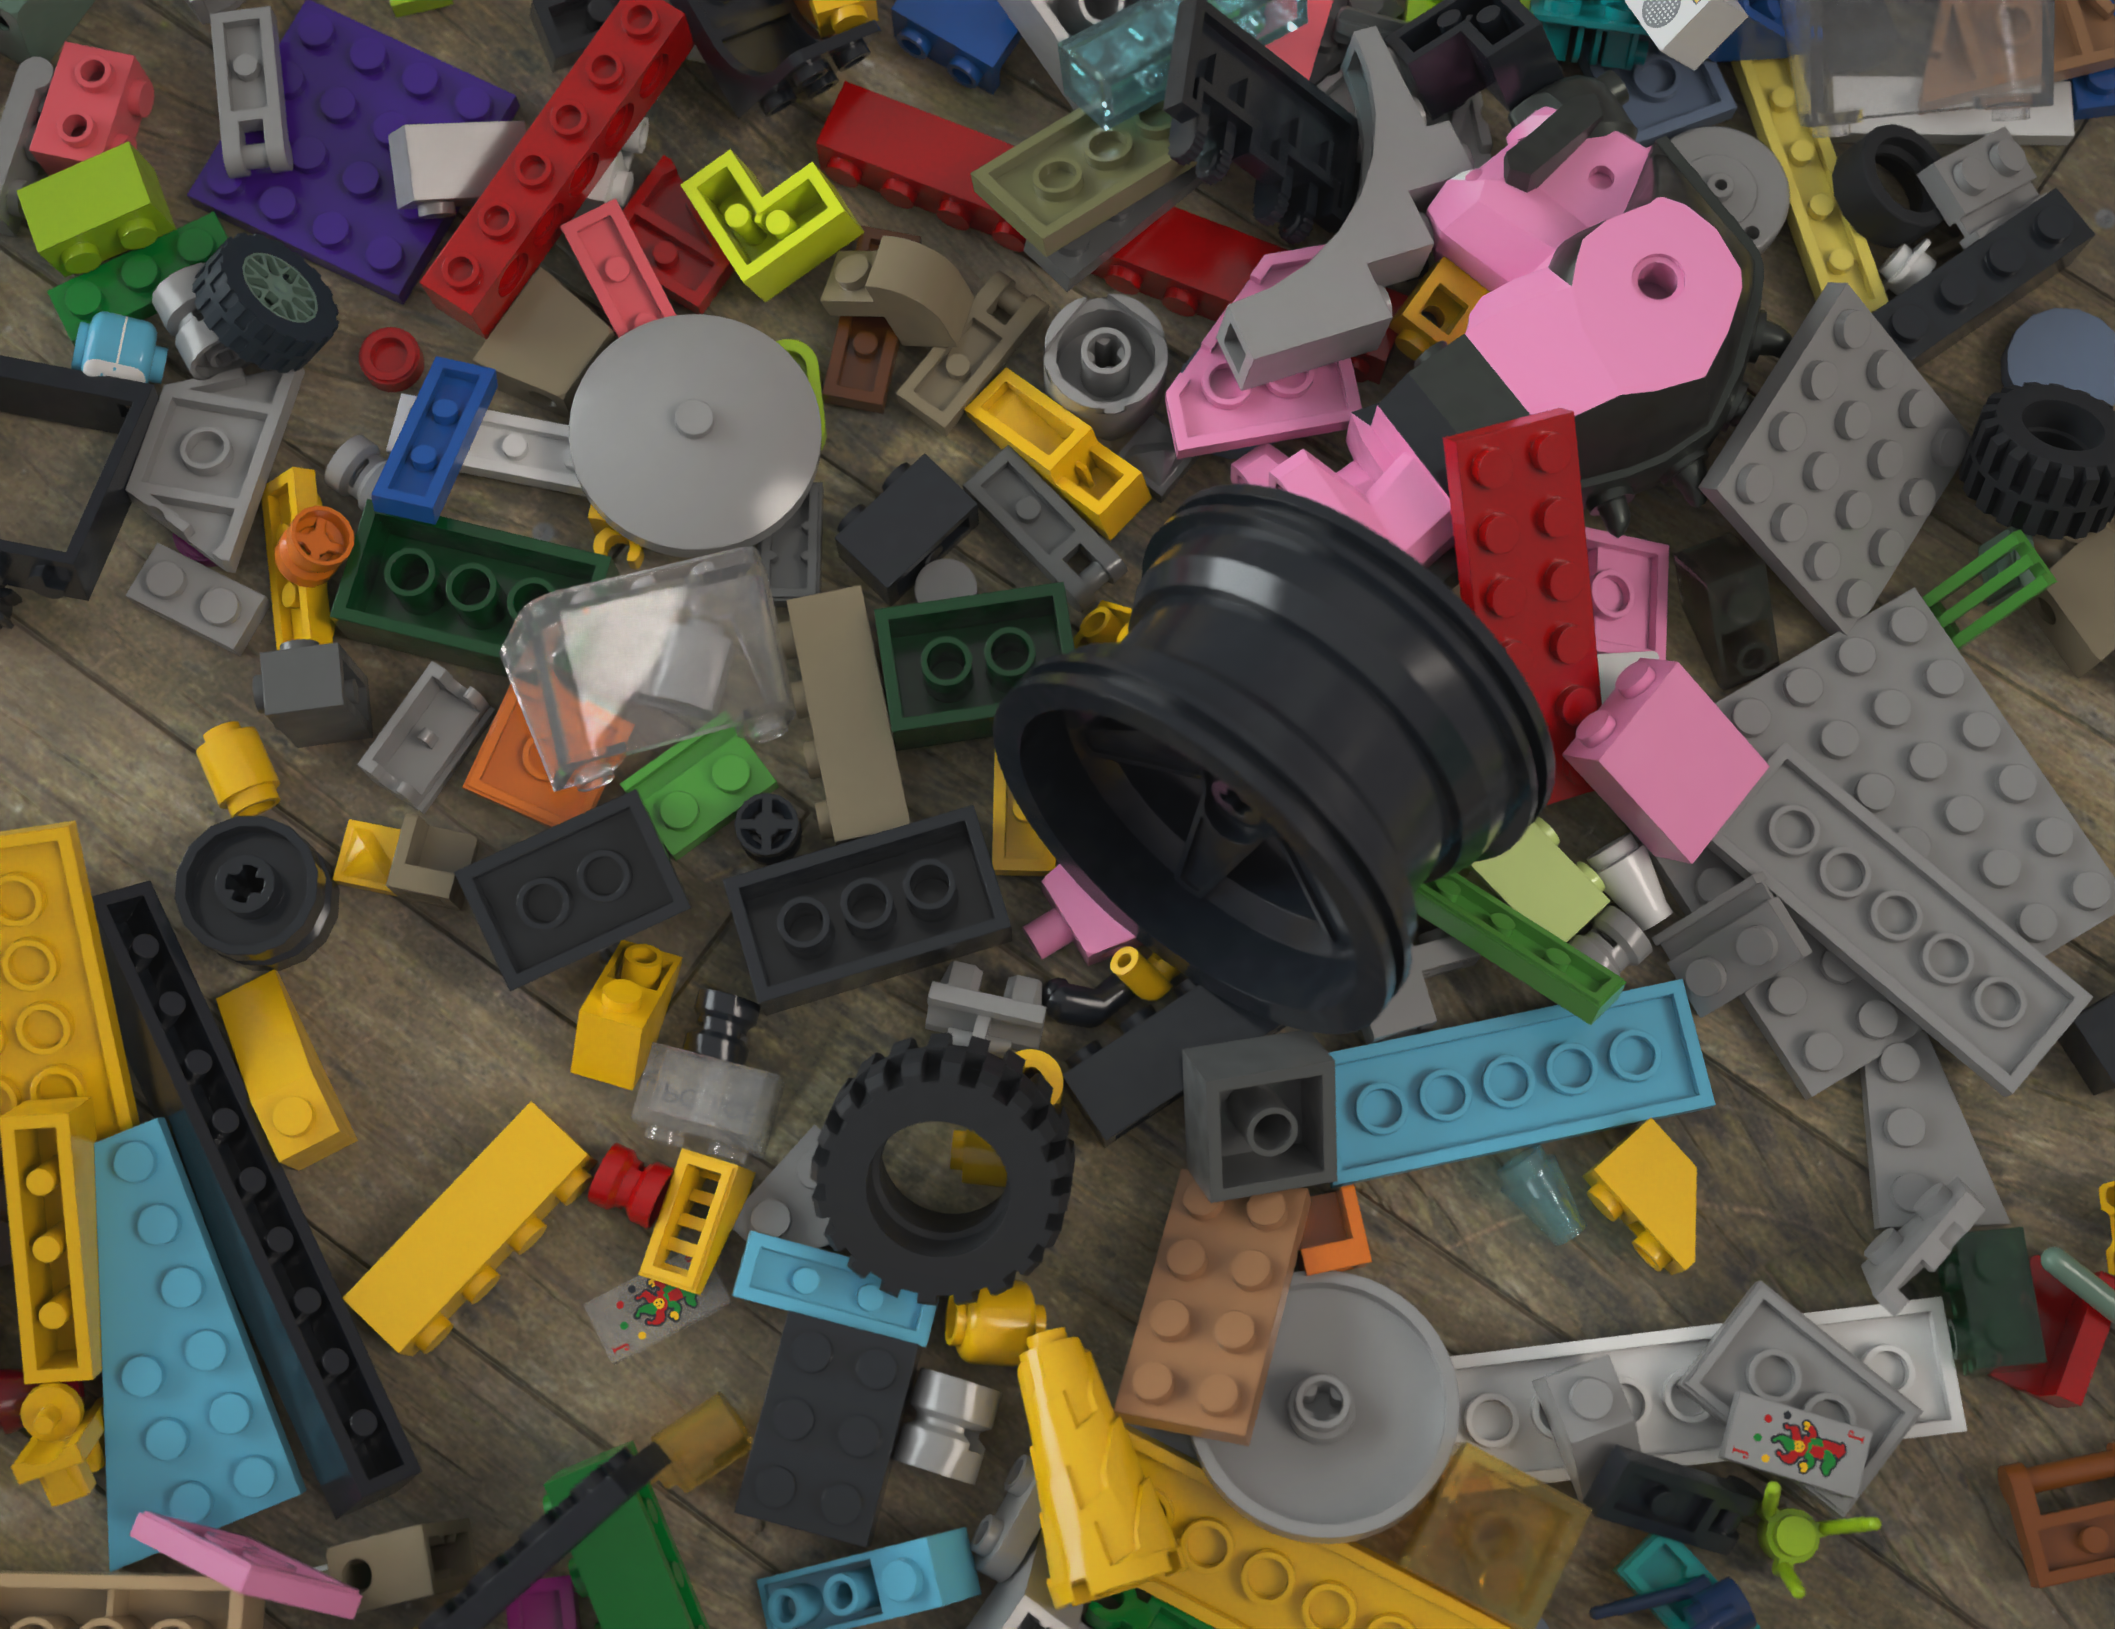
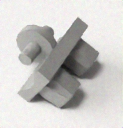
M952 961L941 982L932 981L927 998L928 1012L925 1029L941 1033H952L953 1045L968 1046L971 1035L990 1040L988 1052L1000 1058H1003L1005 1053L1009 1049L1011 1050V1048L1020 1051L1025 1049L1039 1050L1047 1008L1041 1006L1042 982L1039 979L1021 975L1008 977L1004 996H996L980 992L983 971L976 965Z

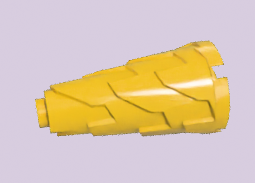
M1065 1327L1050 1329L1028 1337L1026 1342L1029 1350L1019 1355L1018 1379L1033 1444L1029 1448L1042 1513H1039L1050 1574V1578L1046 1579L1055 1610H1061L1070 1604L1074 1607L1152 1583L1151 1577L1165 1573L1166 1577L1188 1569L1180 1539L1174 1538L1149 1476L1145 1478L1121 1416H1115L1091 1351L1083 1347L1079 1337L1068 1338Z

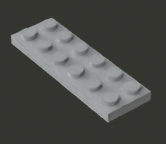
M1784 741L1766 761L1770 767L1706 847L1744 879L1763 871L1767 877V880L1764 882L1774 898L1777 896L1780 898L1796 923L2004 1098L2012 1095L2082 1012L2093 996Z

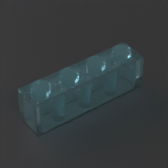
M1140 0L1057 44L1064 93L1104 131L1165 99L1178 6L1184 0ZM1207 0L1264 46L1308 23L1307 0Z

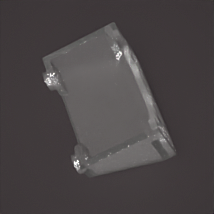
M1779 0L1799 125L1811 127L1813 138L1850 135V124L1863 122V119L1980 109L1992 110V121H2015L2030 119V107L2053 105L2055 0Z
M747 546L545 594L531 601L519 612L499 652L554 792L576 786L579 792L595 790L610 783L615 778L613 770L628 755L734 727L737 736L740 738L752 737L755 744L766 743L787 733L789 730L788 725L796 715L769 577L759 551L755 547Z

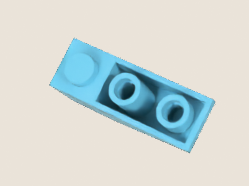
M966 1527L757 1580L767 1629H851L943 1607L982 1594Z

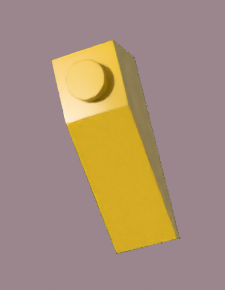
M273 969L216 998L251 1104L278 1162L300 1171L357 1142L358 1139L278 971Z

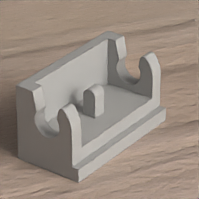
M431 661L357 765L374 783L425 815L495 717L497 711L488 704L486 699L471 686L467 689L457 682L445 668Z

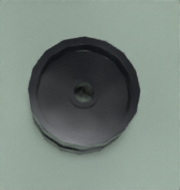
M236 816L210 826L189 845L176 871L175 902L183 924L204 946L217 952L226 960L252 971H271L273 969L281 971L306 961L327 941L338 918L340 889L338 884L332 880L334 872L331 865L290 826L266 816Z

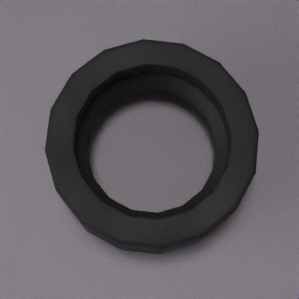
M1896 124L1877 126L1847 149L1836 161L1832 174L1833 190L1843 216L1857 233L1875 245L1890 249L1898 248L1903 243L1907 246L1911 245L1944 220L1917 176L1929 165L1942 159L1941 155L1927 139L1910 128ZM1876 163L1890 171L1903 186L1909 200L1910 210L1894 201L1883 188L1876 171Z

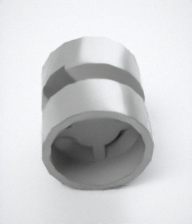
M205 263L187 266L169 275L157 286L152 295V303L171 336L176 337L175 346L189 372L194 378L200 380L210 379L220 372L238 368L244 369L252 363L238 357V354L231 348H226L218 340L219 337L213 330H209L203 321L204 317L201 311L197 310L194 302L196 295L192 292L193 283L197 280L195 275Z
M921 1367L910 1400V1405L917 1412L915 1420L903 1423L893 1460L975 1485L986 1450L978 1438L981 1432L992 1429L1003 1393Z

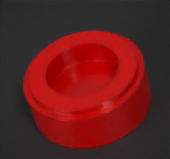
M385 327L374 331L363 341L359 350V364L366 378L374 387L385 392H400L410 388L419 380L424 369V356L417 341L410 333L396 327Z

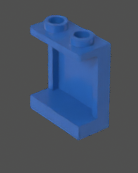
M897 0L891 8L894 37L904 51L917 59L924 60L927 57L945 67L951 77L961 85L970 89L979 87L990 94H994L999 87L1000 70L1023 37L997 0Z

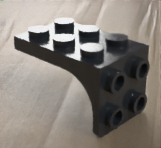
M669 0L672 6L685 13L693 42L738 119L761 109L765 116L769 117L795 102L797 94L805 92L808 99H812L828 91L839 82L836 72L838 70L840 72L845 71L867 58L871 54L867 45L882 32L877 22L872 20L830 38L820 37V34L802 16L793 0Z

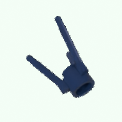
M1705 1574L1682 1585L1614 1600V1602L1594 1606L1589 1611L1592 1619L1600 1620L1690 1599L1692 1604L1683 1608V1614L1690 1629H1753L1757 1625L1749 1602L1732 1578L1725 1577L1711 1584Z

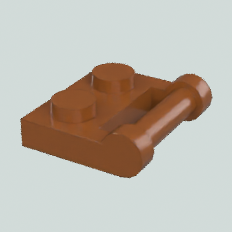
M2115 1441L2109 1442L2105 1451L2025 1467L2021 1462L1998 1467L1999 1487L2010 1508L2032 1588H2044L2115 1572V1498L2040 1514L2035 1494L2115 1477Z

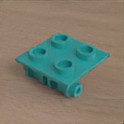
M1624 0L1530 1L1529 10L1542 23L1557 60L1565 61L1571 27L1573 26L1575 30L1570 53L1571 63L1578 62L1584 30L1588 28L1593 29L1588 65L1595 66L1603 31H1606L1600 61L1601 66L1631 70L1633 65H1645L1649 43L1648 41L1639 40V35L1649 34Z

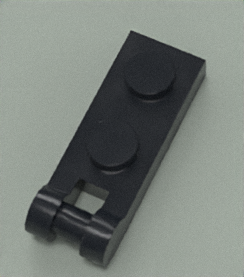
M1616 1444L1582 1501L1597 1518L1722 1555H1728L1740 1538L1736 1529L1744 1516L1751 1517L1755 1514L1763 1501V1495L1749 1482L1737 1476L1719 1477Z

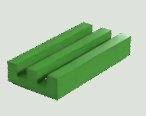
M2020 529L2009 534L1922 598L1959 651L2058 581ZM2012 551H2017L2021 557L1954 606L1948 610L1945 609L1941 603L1943 600ZM2027 570L2031 571L2036 578L1962 631L1955 623L1956 620Z

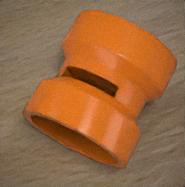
M315 505L303 509L292 520L289 528L281 535L275 547V562L280 573L288 581L302 587L313 588L325 584L348 558L354 546V532L349 521L340 512L327 506ZM302 546H304L309 555L303 551Z

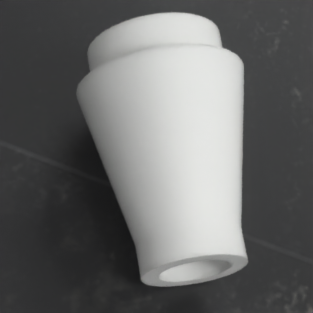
M1631 832L1611 841L1586 859L1591 868L1605 885L1604 892L1642 931L1655 926L1673 913V910L1666 901L1646 846L1643 843L1638 844Z

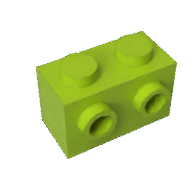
M129 141L17 190L37 252L65 278L73 274L90 272L107 259L130 249L145 248L154 243L157 237L176 230L155 169Z

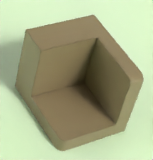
M406 813L386 886L400 899L462 912L465 895L454 872L475 863L479 840L472 834L429 826L420 815Z

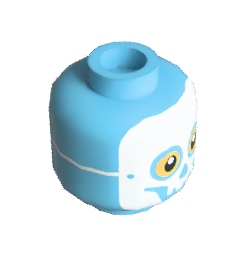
M99 312L92 318L90 324L80 322L71 369L83 371L87 376H112L143 383L153 382L161 384L168 348L156 346L157 331L152 323L115 313Z

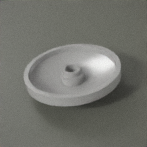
M685 314L657 319L638 326L619 337L600 353L588 368L575 393L569 419V444L574 469L583 493L590 504L614 530L630 541L658 553L685 558H709L738 552L759 543L780 529L795 514L808 495L817 474L821 454V418L815 393L808 378L794 358L776 341L763 332L736 320L705 314Z
M1305 1271L1294 1272L1250 1446L1191 1435L1190 1437L1197 1459L1215 1490L1234 1510L1258 1527L1275 1535L1306 1543L1337 1544L1362 1540L1397 1525L1423 1504L1442 1478L1451 1458L1458 1433L1460 1419L1458 1382L1447 1349L1438 1333L1428 1320L1402 1296L1382 1284L1351 1273L1330 1271L1306 1276Z

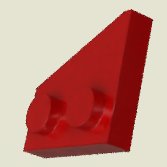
M663 154L623 209V213L666 296L696 314H703L735 269L681 187L683 181L678 175L673 161Z

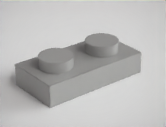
M158 542L125 595L134 604L240 657L272 604L265 595Z

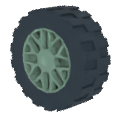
M244 232L238 233L234 238L230 236L195 275L197 280L193 283L192 292L196 295L194 302L197 310L201 311L204 317V323L209 330H213L219 337L218 340L226 348H231L238 354V357L246 362L250 361L258 365V368L267 371L270 369L277 370L278 373H288L290 370L296 372L302 369L334 336L333 333L338 329L339 325L337 315L339 314L338 306L334 304L333 294L329 286H326L320 278L321 275L314 267L311 268L296 251L289 250L285 247V244L275 239L273 241L265 238V235L257 233L247 235Z

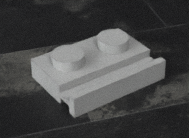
M2005 126L1943 157L1917 174L1948 226L1956 223L1965 237L1959 242L1963 250L2048 194L2045 193L2040 196L2031 181L2037 178L2027 162L2023 149L2014 141Z
M1763 871L1751 875L1652 937L1655 945H1661L1670 959L1667 965L1677 980L1683 979L1687 997L1700 1018L1721 1008L1813 953L1778 896L1774 898L1764 881L1767 880V877Z

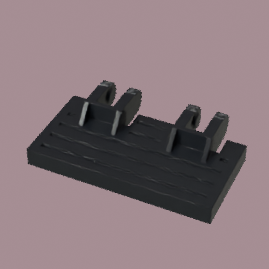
M1184 0L1180 2L1163 111L1172 117L1169 135L1170 146L1168 147L1170 158L1183 166L1185 164L1190 165L1192 161L1197 162V165L1194 167L1197 178L1210 186L1213 183L1216 185L1218 181H1222L1224 176H1227L1226 173L1231 169L1230 164L1232 162L1256 178L1253 198L1255 206L1252 208L1254 219L1267 227L1269 225L1274 226L1277 222L1280 223L1279 227H1277L1279 229L1278 234L1281 235L1280 238L1289 244L1294 245L1297 243L1299 245L1301 241H1305L1310 231L1313 230L1312 226L1315 223L1329 233L1340 229L1351 209L1359 143L1357 118L1207 0Z

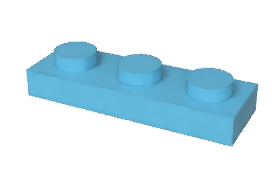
M749 1231L732 1292L734 1297L916 1343L922 1347L927 1346L937 1306L918 1304V1293L901 1289L897 1298L879 1290L882 1279L871 1272L866 1278L862 1279L847 1266L850 1259L848 1256L754 1231Z

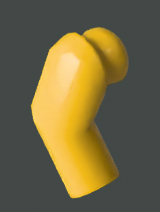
M1126 946L1118 950L1110 962L1112 972L1137 996L1147 1001H1157L1173 987L1170 981L1181 973L1154 952L1146 959L1132 946Z

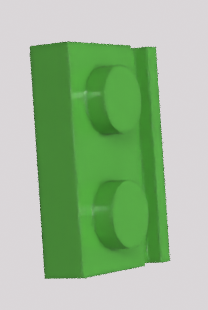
M724 711L714 716L620 783L625 793L635 789L639 791L664 846L675 861L736 819L737 812L745 801L754 795L772 793L779 788L775 778L741 733L738 732Z

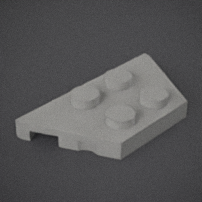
M304 367L296 372L290 370L288 373H278L277 370H270L248 376L245 375L243 368L217 373L212 378L206 380L193 378L164 385L125 489L131 502L223 570L236 573L305 374Z

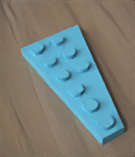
M165 1117L153 1119L94 1143L110 1572L160 1552L130 1536L139 1512L149 1511L213 1528H220L307 1491Z

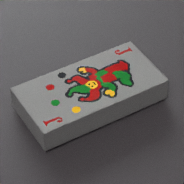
M1736 1391L1734 1392L1718 1458L1846 1498L1857 1499L1873 1432L1749 1393Z

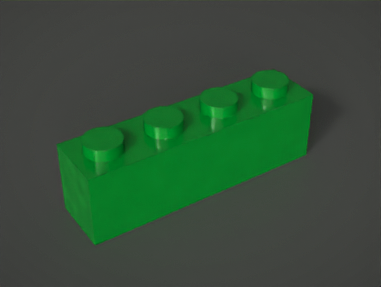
M629 1441L559 1470L543 1484L547 1492L543 1496L544 1512L546 1513L551 1508L554 1509L570 1495L569 1492L600 1464L607 1462L623 1447L627 1446L632 1454L636 1455L638 1451L634 1441ZM650 1482L571 1551L573 1558L569 1560L570 1576L578 1594L582 1598L588 1596L599 1621L595 1623V1629H710Z

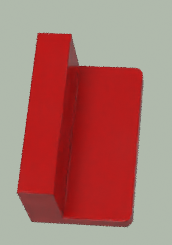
M2030 1256L2027 1258L1988 1362L1986 1374L1996 1381L2057 1408L2082 1406L2112 1322L2048 1273L2041 1265V1256ZM2103 1271L2093 1272L2115 1290V1276Z

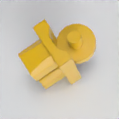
M59 1382L42 1383L32 1389L22 1403L20 1412L22 1424L32 1437L12 1464L11 1469L19 1485L39 1478L51 1506L56 1507L90 1494L96 1485V1480L92 1473L106 1466L103 1397L98 1398L93 1406L85 1411L81 1397L76 1390L67 1384Z

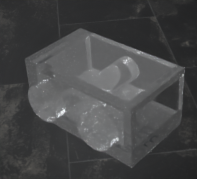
M653 1042L630 1118L639 1126L646 1128L644 1139L680 1149L685 1138L709 1144L708 1156L730 1163L745 1165L747 1155L762 1159L765 1157L785 1083L778 1074Z

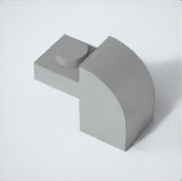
M1440 928L1419 935L1420 945H1411L1412 962L1409 976L1403 987L1389 1001L1380 1016L1369 1026L1362 1029L1366 1045L1428 1032L1437 1022V1018L1424 979L1473 966L1482 955Z

